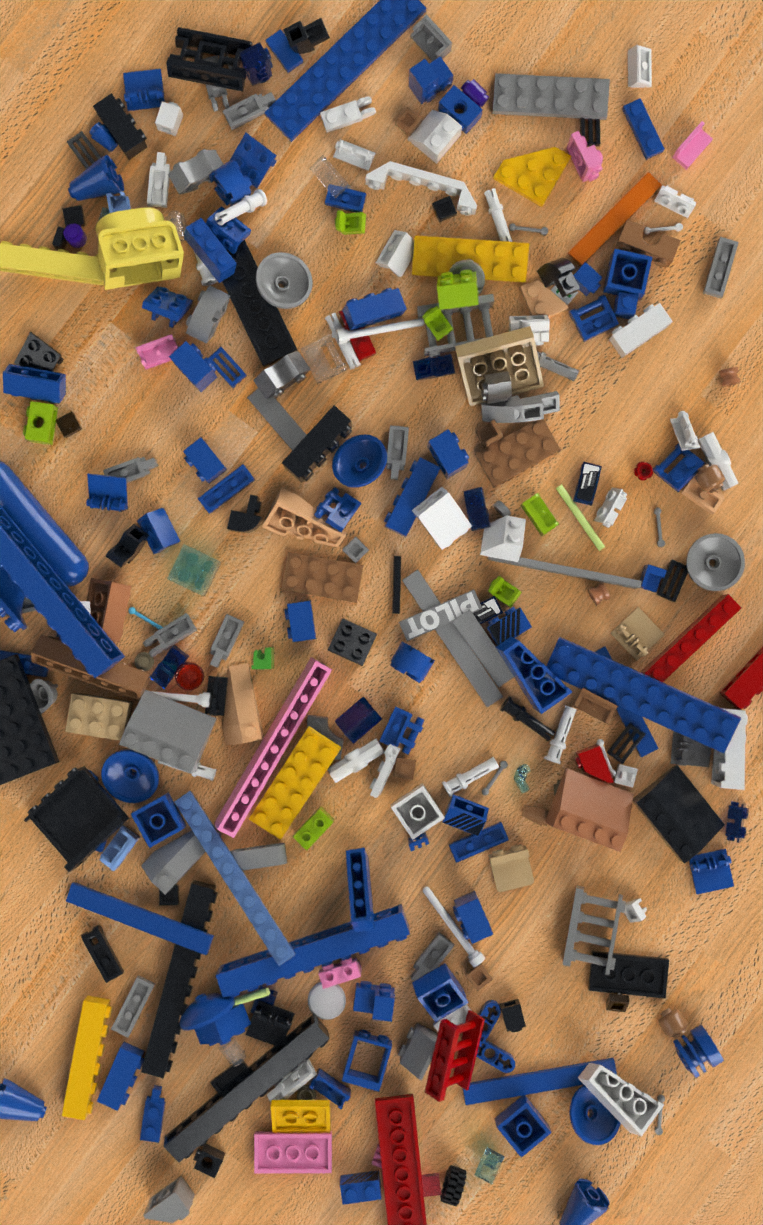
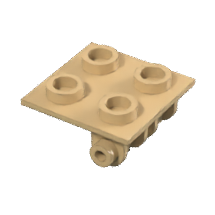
M639 607L611 632L614 638L636 661L644 657L648 650L665 635Z

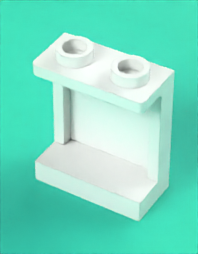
M443 487L439 488L412 510L432 536L436 545L442 550L449 547L455 539L467 533L468 529L472 527L450 493Z

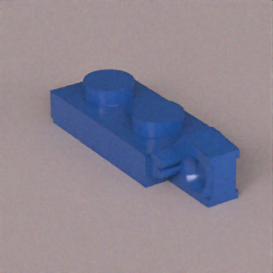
M154 1085L152 1095L147 1096L140 1140L157 1143L160 1141L166 1103L165 1098H161L162 1086Z

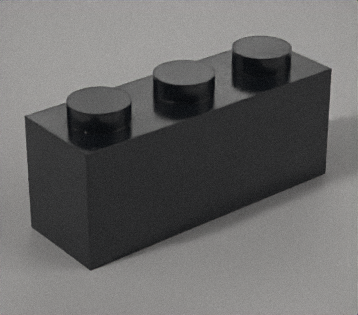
M111 93L93 105L97 115L129 160L147 148L145 134L141 129L137 130L135 128L136 122L130 113L126 115L123 110L125 106L120 98L115 99Z

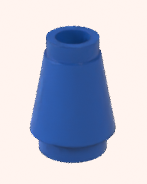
M98 122L89 131L92 135L91 138L109 150V152H112L118 146V143L105 124L102 125Z

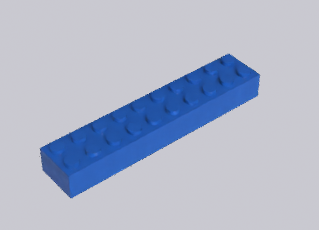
M0 505V567L4 568L8 572L10 580L17 583L22 589V594L31 600L35 610L46 618L48 626L60 635V640L69 646L73 656L84 664L86 672L94 678L106 673L125 657L124 654Z
M402 904L374 913L375 930L355 932L350 921L289 942L296 955L281 966H278L268 949L220 965L216 978L223 998L227 996L234 998L240 995L242 991L247 990L251 992L258 989L260 985H272L277 982V979L283 977L290 979L296 976L298 972L308 973L314 970L316 966L322 965V967L332 964L333 960L339 958L340 960H346L351 957V954L357 952L364 954L370 951L372 947L377 946L381 948L395 939L397 942L406 939L407 935H410V930Z

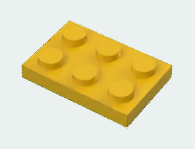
M271 1100L272 1133H330V1100Z

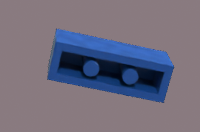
M202 218L185 228L184 239L218 283L235 273L237 263Z
M387 288L376 295L370 293L360 300H357V298L350 299L342 309L350 331L402 316L407 310L399 288L393 290L392 288Z
M9 364L3 371V393L11 394L15 397H27L32 400H44L49 403H61L66 395V374Z
M123 1042L97 1102L117 1111L121 1104L125 1106L130 1095L127 1093L128 1088H133L138 1077L135 1076V1072L137 1069L140 1070L145 1059L142 1057L145 1052L144 1050Z

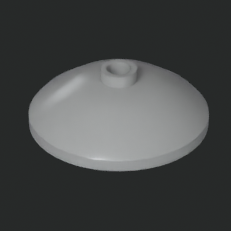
M285 252L270 254L261 261L256 271L255 279L259 293L269 304L282 309L298 307L307 300L311 293L313 282L310 270L295 255ZM278 284H283L284 288L279 287Z
M713 533L700 537L692 544L687 554L686 567L689 576L699 587L709 591H722L732 587L739 581L744 571L745 557L741 547L734 539L724 534ZM710 560H714L715 565L713 567L709 564Z

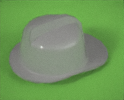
M36 679L30 684L42 714L55 703L58 696L56 689L58 684L42 679Z

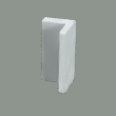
M394 230L375 263L380 267L390 269L398 277H402L413 258L414 239L407 232Z

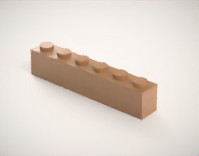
M41 634L31 652L32 663L136 701H140L149 684V673L142 669L132 668L123 662H118L109 671L94 678L86 672L84 664L73 656L69 646L52 636Z

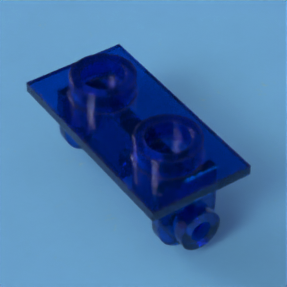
M731 801L727 818L734 819L735 821L734 823L727 822L725 833L727 840L734 841L737 838V843L742 841V838L745 839L746 827H743L744 819L747 820L749 813L746 803L739 806V802Z

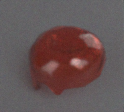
M188 661L182 663L175 671L177 685L183 690L188 691L199 688L204 681L203 669L195 662Z

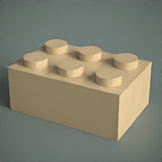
M72 693L65 732L120 741L131 718L133 702L83 693Z

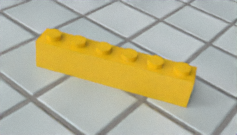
M88 995L83 1000L62 1116L85 1120L87 1115L92 1113L94 1102L91 1099L92 1095H95L98 1085L95 1082L96 1075H99L101 1064L98 1062L105 1048L102 1041L108 1032L106 1020L110 1018L112 1006H109L110 999Z

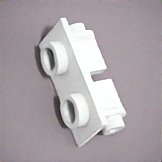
M340 139L336 143V151L333 157L369 171L376 153Z
M662 185L654 202L688 218L696 206V202L693 201L694 198L684 194L678 196V191L668 187V185Z
M680 411L677 418L670 419L682 451L699 449L698 437L695 435L688 418L689 415L685 411Z
M612 487L606 494L602 507L598 509L594 521L603 523L602 525L607 528L610 525L613 526L618 516L614 509L616 508L621 511L627 500V493L623 492V489Z

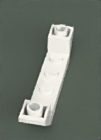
M391 161L366 174V185L371 189L384 190L387 177L391 176L392 179L397 181L403 179L415 186L424 185L433 191H445L450 196L459 195L457 211L466 216L475 215L477 204L462 181Z

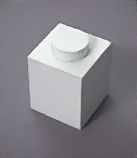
M162 101L155 121L158 131L173 136L177 135L183 118L179 105L174 102L166 103Z

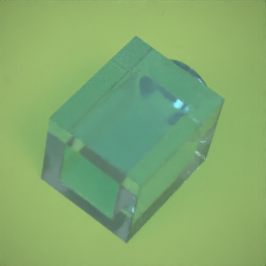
M487 1147L475 1172V1176L493 1184L505 1156Z

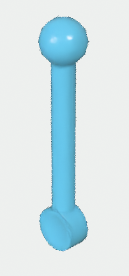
M134 607L128 609L130 614H135L158 630L163 628L137 612Z

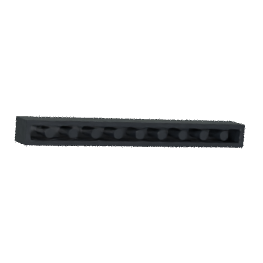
M196 880L191 883L181 923L206 933L208 932L205 929L206 922L211 921L213 914L210 907L212 903L215 904L218 892H215V885ZM178 944L174 946L141 1073L164 1078L166 1072L170 1073L173 1064L170 1057L172 1053L175 1054L178 1042L175 1041L176 1035H180L182 1030L179 1021L188 1007L185 1001L186 997H190L193 989L190 982L192 978L195 979L197 974L196 960H200L202 955Z
M314 1014L288 1034L286 1038L249 1066L246 1071H243L221 1089L219 1093L215 1094L164 1136V1148L178 1163L184 1158H189L197 1147L203 1146L213 1134H218L229 1121H234L242 1110L248 1109L253 1104V1101L258 1097L264 1096L270 1087L280 1083L287 1073L293 1072L298 1067V1064L303 1060L309 1059L315 1050L325 1046L330 1039L328 1029Z

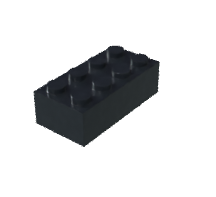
M333 405L282 462L284 468L301 483L304 480L307 482L313 476V470L317 466L320 468L325 463L327 454L329 452L334 453L339 447V441L342 438L346 439L351 434L352 421Z

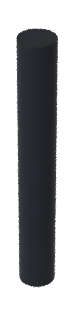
M394 556L392 613L400 614L401 556Z

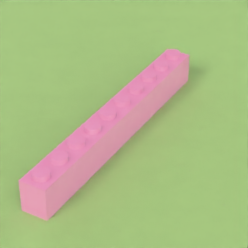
M312 657L310 658L215 820L214 824L217 830L233 838L235 837L332 670L328 666Z

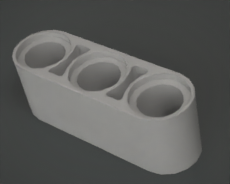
M285 843L230 851L242 871L288 863Z

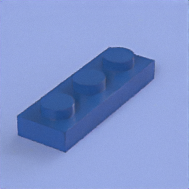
M641 98L624 105L622 110L645 159L647 160L662 153L665 149Z

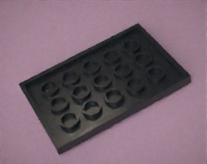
M18 654L0 660V785L59 762Z

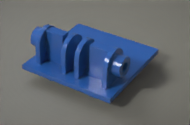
M161 69L123 73L125 85L124 99L127 103V111L159 108L162 101L165 102Z
M245 132L230 161L235 160L240 167L239 171L242 175H246L250 179L251 184L258 188L270 166L273 167L276 164L277 160H275V157L277 155Z
M87 474L89 489L87 506H90L91 509H100L101 506L102 510H105V507H107L108 511L116 510L122 512V510H128L126 478Z
M726 849L698 854L689 860L696 894L734 887L729 865L731 864V858L727 856Z

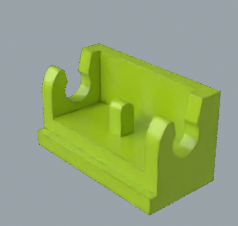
M538 493L520 505L541 536L559 525Z

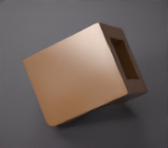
M495 420L490 421V424L476 431L484 448L503 438V434Z

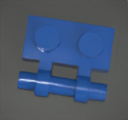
M334 487L331 491L327 492L325 500L319 503L314 515L317 518L327 515L328 518L325 522L342 532L360 507L361 502L347 493L340 497L338 495L339 490ZM331 503L336 504L334 509L330 507Z
M395 706L379 741L388 746L392 744L398 747L399 743L404 744L402 752L409 755L411 749L416 745L415 740L418 733H421L423 729L424 719L417 717L416 722L413 723L410 721L413 714ZM407 727L412 729L408 739L403 737Z

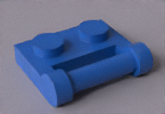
M604 294L599 296L597 300L577 310L574 308L569 311V315L572 321H574L583 342L619 325ZM600 306L603 307V311L581 320L580 316Z
M678 443L662 463L653 468V472L679 492L699 472L698 469L704 466L705 462L690 450L682 451ZM680 454L685 456L668 474L664 472Z

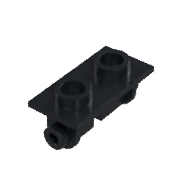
M209 676L207 692L212 693V705L210 708H205V714L224 716L228 678Z

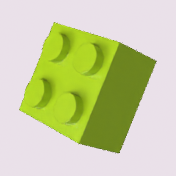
M463 270L459 274L445 272L438 276L437 293L440 310L479 305L476 271Z

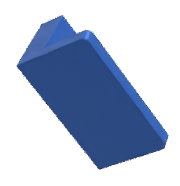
M164 508L146 513L137 520L140 528L149 534L147 542L153 554L160 553L165 548L180 542Z

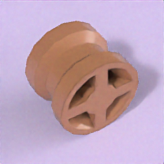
M738 367L719 371V376L722 377V387L741 383L740 378L737 376L739 372Z
M603 582L598 583L595 588H588V593L596 606L602 600L610 599V594Z

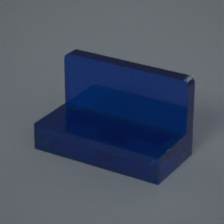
M362 697L338 717L335 722L344 735L354 744L378 724L382 718L366 698Z

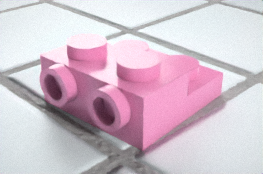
M579 131L572 133L566 150L572 156L571 160L582 182L587 180L591 182L600 176L599 172L603 169L601 166L603 156L600 150L596 149L595 145L587 148V141L584 136L580 135Z
M350 957L346 960H340L341 963L335 965L332 963L322 967L318 974L323 989L361 977L362 967L360 961L357 958L352 959Z

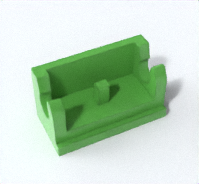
M274 647L265 648L264 653L261 650L254 651L252 669L275 668Z

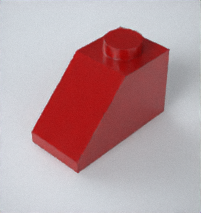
M596 744L575 752L577 757L574 759L578 769L581 768L584 772L608 783L613 782L599 745Z

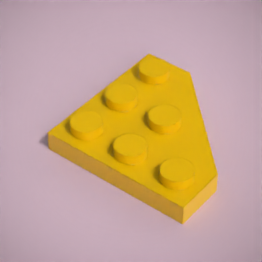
M551 147L505 159L502 161L493 179L543 207L572 156L557 147Z

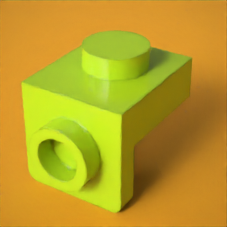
M337 211V217L335 218L336 230L344 235L365 233V213Z
M439 306L428 309L422 316L426 326L437 341L453 331L452 326L439 309Z
M498 576L491 582L488 590L493 597L510 608L522 593L519 589L506 582L501 576Z

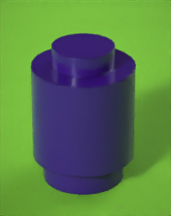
M468 79L461 87L462 92L480 108L489 99L487 91L475 79L472 81Z
M69 224L65 227L64 237L72 247L81 248L86 244L87 236L78 224Z

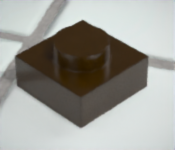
M72 411L55 420L65 438L82 430Z
M620 993L609 994L606 1010L626 1012L629 1005V996Z

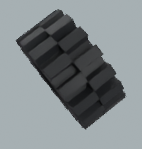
M452 1165L449 1166L442 1185L441 1202L455 1207L458 1206L465 1186L466 1170Z

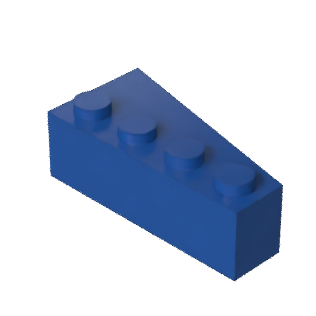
M511 636L496 647L530 704L539 713L543 714L572 693L519 640Z

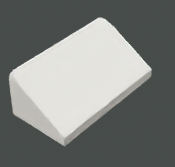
M636 45L628 50V87H652L651 49Z

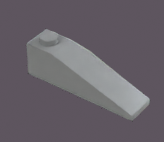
M190 831L154 851L141 866L150 881L160 891L167 894L206 851L194 832Z

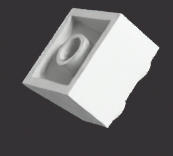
M431 110L412 135L408 137V141L437 164L461 136L462 126L448 114Z
M507 515L485 524L480 555L518 562L523 548L526 519Z

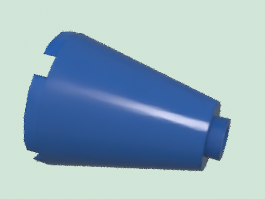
M105 155L69 183L68 191L73 199L81 201L106 196V193L119 194L124 191V183L121 174L117 175L115 171L117 166L108 155Z
M3 1078V1082L0 1084V1119L38 1121L39 1118L43 1119L47 1109L44 1106L45 1102L9 1079Z
M584 1178L579 1179L574 1185L559 1224L590 1225L607 1212L609 1206L607 1196L599 1187L597 1189L592 1187L591 1184L593 1182Z

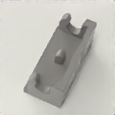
M426 14L413 27L412 30L414 32L410 37L432 61L438 57L443 59L451 52L452 42Z

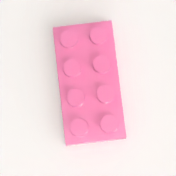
M255 1131L254 1173H332V1131L330 1133H272V1131Z

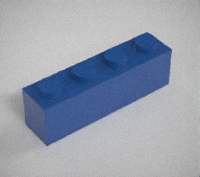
M421 457L418 462L414 460L410 468L412 474L410 478H405L401 486L404 490L401 496L397 494L392 504L395 508L392 513L388 512L384 520L387 523L385 528L405 538L407 537L416 519L412 510L425 500L441 467Z
M365 848L346 850L351 924L355 932L375 930L367 852Z

